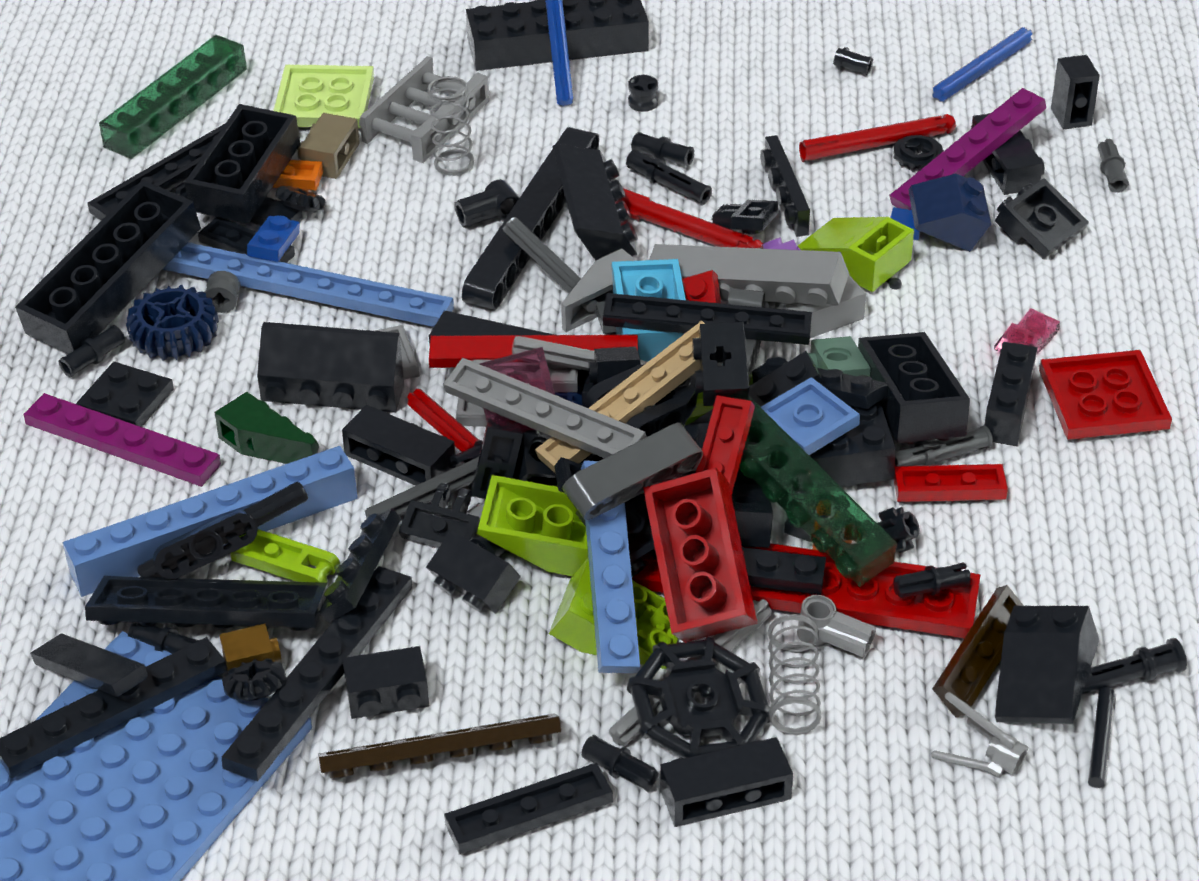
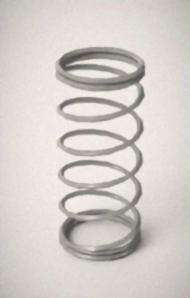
M440 77L432 81L427 88L428 99L436 104L429 110L430 114L437 118L431 123V128L439 132L432 138L433 143L440 146L433 152L434 157H436L434 166L442 174L461 175L468 172L474 165V157L471 153L473 144L469 138L472 130L468 124L470 120V113L467 110L469 99L466 96L468 85L463 79L458 77ZM442 82H457L464 86L463 92L452 88H440L431 92V89L434 85ZM439 91H454L460 93L458 95L450 97H441L434 95L435 92ZM463 97L466 100L465 107L454 103ZM441 105H454L463 108L462 111L450 116L433 114V109ZM465 111L467 114V120L464 121L456 116L462 114ZM443 119H455L464 123L462 126L452 130H438L434 128L435 122ZM466 125L468 127V134L466 135L458 130ZM444 133H456L465 136L463 140L454 144L443 145L435 141L438 135ZM468 139L470 144L469 149L459 144L465 142ZM445 147H458L466 150L453 149L442 152L438 156L436 154L439 149ZM452 154H459V155H461V156L455 157V158H448V159L442 158V157H445V156H447V155H452ZM464 156L470 159L468 166L460 170H445L438 166L439 160L454 161Z
M797 614L783 615L775 619L768 629L770 640L768 645L770 653L768 663L771 670L769 675L771 686L769 697L772 703L769 718L771 724L777 730L788 734H803L815 729L820 724L822 718L819 708L821 701L816 695L820 689V684L815 679L820 671L815 663L819 653L817 648L814 647L818 641L817 625L808 617ZM788 620L803 621L813 628L812 630L805 626H790L779 630L774 635L772 634L773 628L777 624ZM790 629H805L813 634V637L807 642L793 641L783 644L775 639L780 633ZM773 644L778 647L774 651L772 649ZM812 648L815 652L813 660L794 657L781 661L775 656L780 649L791 652H803ZM773 658H774L775 661L779 662L778 664L775 665L774 668H773V664H772ZM794 660H804L809 663L802 665H792L786 662ZM812 664L816 670L813 676L795 673L782 677L776 672V669L781 665L801 668ZM773 675L779 678L775 683L773 682ZM796 676L807 677L809 679L793 681L787 678ZM813 680L816 684L814 692L793 690L782 693L776 688L781 681L797 684ZM774 691L780 694L775 700L773 697ZM793 693L809 694L801 697L789 696V694ZM813 696L814 698H816L817 704L808 700L807 698ZM798 703L805 704L813 709L805 713H793L785 711L780 707L786 704ZM777 710H780L785 714L793 716H805L816 711L817 717L812 724L806 727L789 728L780 724L774 714Z

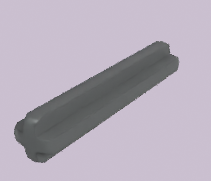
M513 217L506 222L503 232L567 293H570L581 278L517 217Z

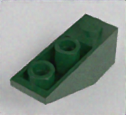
M245 392L214 412L218 438L242 455L288 464L318 453L319 445L312 434L305 433L295 426L288 417L281 416L271 409L265 401L258 400L249 392Z

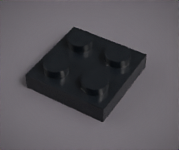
M113 361L76 404L142 427L170 395L174 387L170 378Z

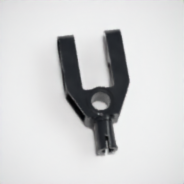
M643 365L635 366L594 385L585 396L584 406L586 408L592 406ZM695 373L655 404L656 406L645 407L643 412L633 416L626 424L645 431L647 437L675 423H681L684 426L697 404L699 393L695 392Z

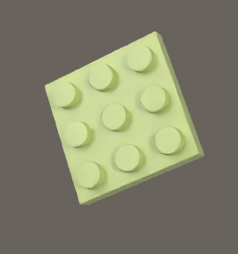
M285 65L274 111L296 115L298 127H311L312 124H316L322 113L356 118L358 128H361L359 125L360 116L368 110L374 80V66Z

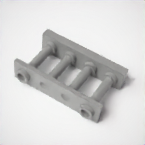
M427 56L360 116L359 125L361 127L362 142L368 143L379 132L410 142L412 146L413 160L424 163L433 155L435 149L440 147L432 141L433 136L439 133L431 128V123L437 118L408 107L413 101L431 107L436 105L428 99V93L424 92L432 81L441 77L433 72L432 57ZM477 73L466 82L468 85L466 96L469 99L467 110L470 113V119L489 102L488 76ZM442 82L433 86L439 89L452 88L461 92L464 91V86L457 82ZM448 91L454 93L453 96L460 94L458 92ZM463 97L454 103L465 107L466 100ZM441 105L435 107L438 110L433 114L450 116L462 111L463 108L454 105ZM465 111L462 114L456 116L464 121L467 120V114ZM399 116L422 125L418 129L411 130L391 123V121ZM443 119L435 122L434 128L438 130H452L462 126L464 123L455 119ZM455 133L440 134L435 138V141L438 144H444Z

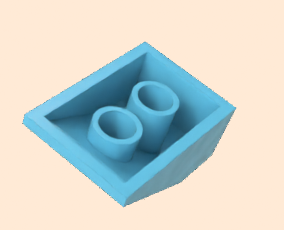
M678 259L617 261L611 264L613 294L686 300ZM616 327L617 335H638V353L640 360L650 361L685 334Z

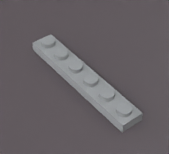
M465 358L460 360L443 383L448 394L602 458H606L647 437L645 431Z

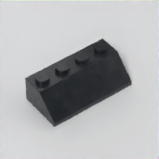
M563 144L552 146L574 231L595 261L619 249H624L632 257L637 255L634 241L638 237L632 224L628 222V219L632 217L626 203L622 201V198L625 197V192L620 182L616 180L619 177V172L613 160L607 161L601 151L596 149Z
M263 322L257 371L260 398L268 402L363 409L366 405H369L381 411L396 412L404 387L400 333Z

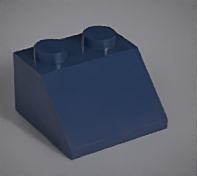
M955 173L911 185L908 189L914 226L918 231L970 252L991 226L984 187L974 178H966Z

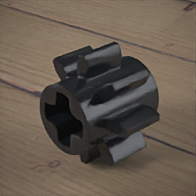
M892 507L879 512L878 515L881 521L873 526V535L877 544L882 549L888 548L890 554L895 552L902 553L913 549L912 539L917 538L920 533L916 517L911 512H904L903 507L897 509Z

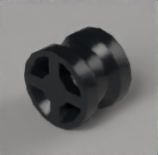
M650 75L632 77L628 82V90L631 93L628 97L630 108L640 112H647L656 108L658 105V96L656 95L658 81L656 78Z

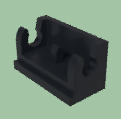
M488 419L472 485L471 497L486 499L492 475L513 479L523 437L518 422L508 421L507 425L503 426L495 423L494 419Z

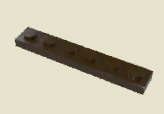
M552 713L318 753L321 773L329 772L330 778H340L353 775V768L369 765L370 771H381L394 768L393 761L409 758L410 764H422L434 761L433 754L449 752L450 758L474 754L473 747L489 745L490 751L508 749L513 747L512 741L528 738L529 744L544 743L553 740V733L561 732L559 716Z

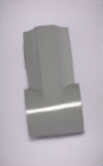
M811 595L803 600L800 615L810 618L817 625L818 641L815 646L829 643L861 657L867 655L877 627L836 611L834 602L826 596ZM799 621L798 626H805L813 630L808 623ZM797 629V635L802 642H807L813 637L810 631Z

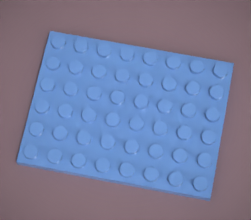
M124 631L105 648V650L142 663L145 667L171 655L167 651H156L154 646L128 637V633ZM218 675L13 778L9 776L0 762V881H181L312 729L311 718L307 719L259 781L222 769V755L269 699L265 697L258 700L243 701L230 698L224 693L223 677ZM74 680L36 720L98 689Z

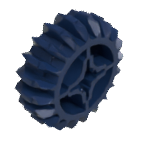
M168 285L167 289L164 290L155 288L152 294L143 293V299L134 300V306L128 309L129 314L126 327L133 347L138 348L140 354L147 353L150 359L160 356L162 361H164L168 357H174L177 361L178 357L183 355L190 358L191 352H202L203 346L211 345V339L217 336L216 331L219 320L215 305L211 298H207L205 292H197L195 287L187 290L184 289L183 285H180L178 288H171Z

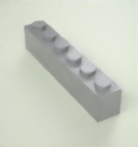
M655 244L649 260L678 259L682 279L713 270L718 275L720 298L723 301H728L730 288L764 291V301L781 302L784 304L804 303L817 306L839 305L849 275L841 252Z

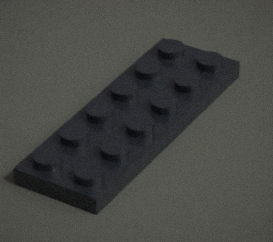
M104 576L85 606L86 621H98L103 625H114L119 622H136L140 626L174 623L178 627L209 624L215 628L225 629L234 625L252 627L265 624L267 629L273 626L288 627L293 631H304L309 628H316L320 618L319 610L326 599L324 593L328 587L327 583Z

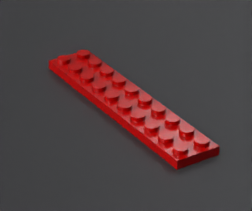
M770 543V548L745 547L826 557V569L821 595L834 602L836 611L865 623L965 638L974 624L981 574L970 573L971 581L967 587L943 590L936 596L925 593L902 598L895 594L894 578L899 575L924 571L926 566ZM652 556L644 561L646 567L633 576L632 580L651 591L664 593L658 561ZM750 586L753 601L760 602L764 599L768 602V606L771 609L794 613L801 612L804 599L811 595H818Z

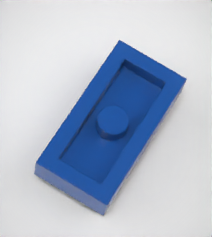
M269 216L247 244V256L279 262L299 235L300 222L289 220L285 216Z

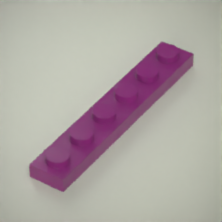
M1021 88L889 195L891 204L897 208L912 210L908 191L911 185L955 173L961 176L967 174L1047 109L1045 99Z
M45 393L23 414L26 425L201 487L221 465L220 455L215 452Z

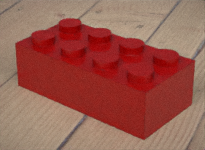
M712 468L644 487L671 633L683 642H689L705 638L706 636L709 637L758 624L728 479L718 469Z

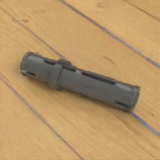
M981 426L980 428L967 431L965 437H955L947 441H919L913 447L895 452V466H934L935 462L990 448L993 443L991 432L987 426Z

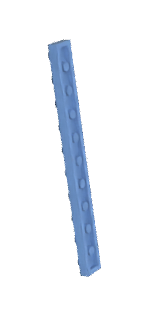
M187 243L163 268V270L206 279L216 271H228L239 279L240 286L431 327L435 326L444 310L452 312L454 309L452 297L284 262L247 256L246 254L193 243Z

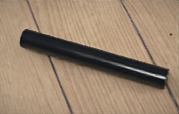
M1101 687L1098 692L1088 784L1093 788H1101L1105 783L1115 693L1110 687Z

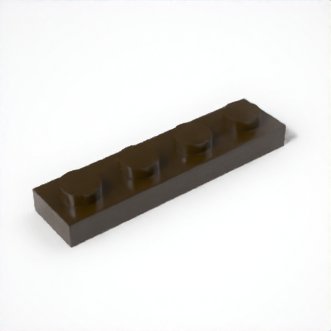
M1008 585L996 588L932 688L956 718L966 714L946 700L945 694L950 692L972 707L1001 660L1004 632L1013 606H1024Z

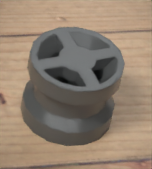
M223 270L216 271L208 277L205 294L207 298L212 299L216 312L225 313L233 310L236 306L237 295L240 290V281L234 274Z

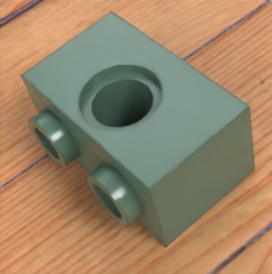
M851 336L811 340V351L808 354L817 368L825 370L839 369L844 374L853 376H870L871 368Z

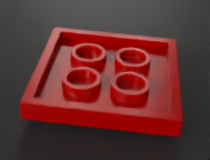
M1141 350L1040 360L1039 372L1067 440L1170 429L1172 417Z

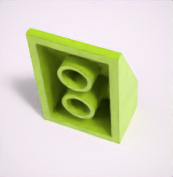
M495 475L491 476L477 530L478 535L551 573L573 576L588 558L586 527L576 515L577 509L565 493L558 490V487Z

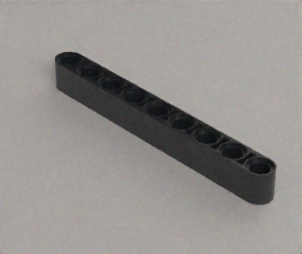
M567 127L556 144L598 150L599 134ZM553 149L466 277L462 288L463 302L496 310L531 258L503 232L504 225L511 218L517 217L542 240L567 202Z

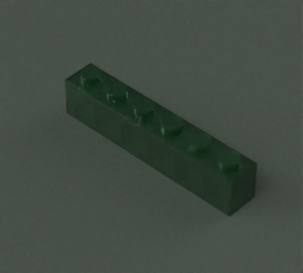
M219 35L213 36L99 122L103 147L127 158H134L247 70L244 45Z

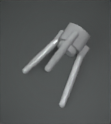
M947 692L945 694L946 700L970 717L967 719L968 725L992 740L986 751V756L991 759V762L940 751H932L931 756L946 762L984 770L999 778L1004 770L1014 775L1026 756L1028 746L1003 732L952 693Z

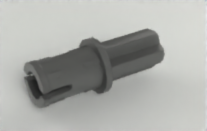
M1106 139L1105 142L1098 144V151L1102 161L1100 169L1106 175L1109 190L1119 193L1126 190L1127 185H1129L1124 171L1125 161L1123 157L1119 156L1117 146L1113 143V140Z

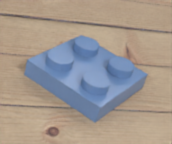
M812 377L756 409L757 421L804 458L860 425V414Z

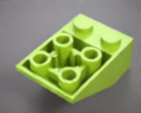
M889 217L832 218L800 243L798 247L801 250L841 252L851 278L859 286L874 292L911 261L914 229Z
M587 558L570 579L549 634L582 653L597 655L589 558ZM632 580L640 664L644 665L653 653V646L659 642L674 644L677 643L678 638L671 633L665 598Z

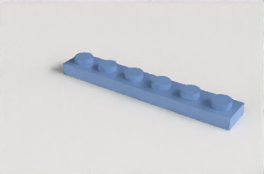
M583 461L581 470L598 461ZM624 502L593 519L585 520L598 673L637 674L640 668Z

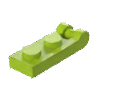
M259 529L256 538L250 544L230 553L231 561L296 582L328 583V575H333L340 566L339 558L329 551ZM308 565L316 566V568L309 567Z

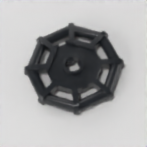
M706 636L705 640L674 644L659 642L653 646V653L635 677L629 678L627 682V691L632 694L641 726L639 729L641 736L644 739L651 738L682 758L710 753L716 749H727L755 741L766 723L771 722L769 718L770 706L768 705L759 677L760 668L755 662L748 663L714 642L715 638ZM702 656V659L682 662L679 660L680 658ZM712 659L732 670L733 673L726 670L725 674L716 669L717 664ZM662 666H666L669 669L670 674L663 681L653 679ZM740 683L746 685L750 701L743 699L739 687ZM695 692H701L702 697L710 698V700L706 704L696 702L694 700ZM648 694L659 696L663 712L654 716ZM739 714L749 716L750 720L739 734L733 726L734 721ZM669 723L672 724L678 734L683 736L690 735V742L684 741L663 727ZM722 735L727 741L699 745L700 737Z

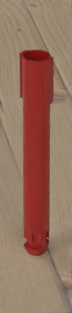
M944 114L943 116L928 117L803 140L799 143L800 158L802 162L892 145L901 138L911 135L934 137L945 132L950 134L955 130L956 122L953 116Z
M623 188L625 197L622 198V201L626 203L632 219L638 221L642 219L717 247L764 249L763 243L758 239L754 241V237L650 201L649 197Z

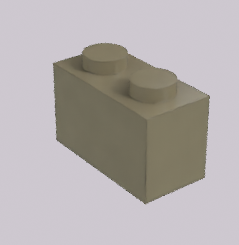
M322 113L316 124H312L305 140L300 142L301 145L297 151L298 159L322 162V176L337 179L360 144L357 119Z

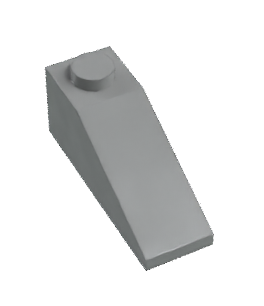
M619 249L596 260L561 303L562 330L568 332L597 318L596 302L605 301L606 294L613 293L612 262L637 260L624 249Z

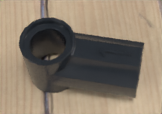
M499 179L491 182L484 192L454 202L455 212L463 228L497 216L505 220L520 197L505 180Z

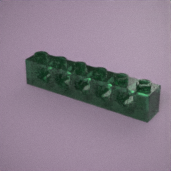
M748 396V400L753 402L755 409L739 466L741 472L747 478H753L761 486L764 495L772 503L777 502L783 508L789 521L795 527H801L810 536L813 545L821 553L826 552L835 561L837 569L845 578H851L861 587L894 563L897 543ZM772 466H779L781 468L775 469ZM801 490L805 491L806 493H797L795 491ZM820 515H828L831 518H822ZM845 540H853V541H855V542H857V543L849 544V543H846V542H844V541H845Z

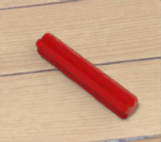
M416 389L408 394V405L439 433L455 441L456 448L463 452L474 447V443L479 439L423 390Z

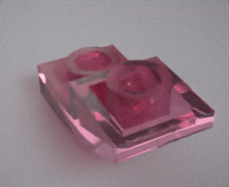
M1030 308L1018 325L1012 323L994 345V350L1001 352L1004 341L1038 347V354L1060 330V321Z

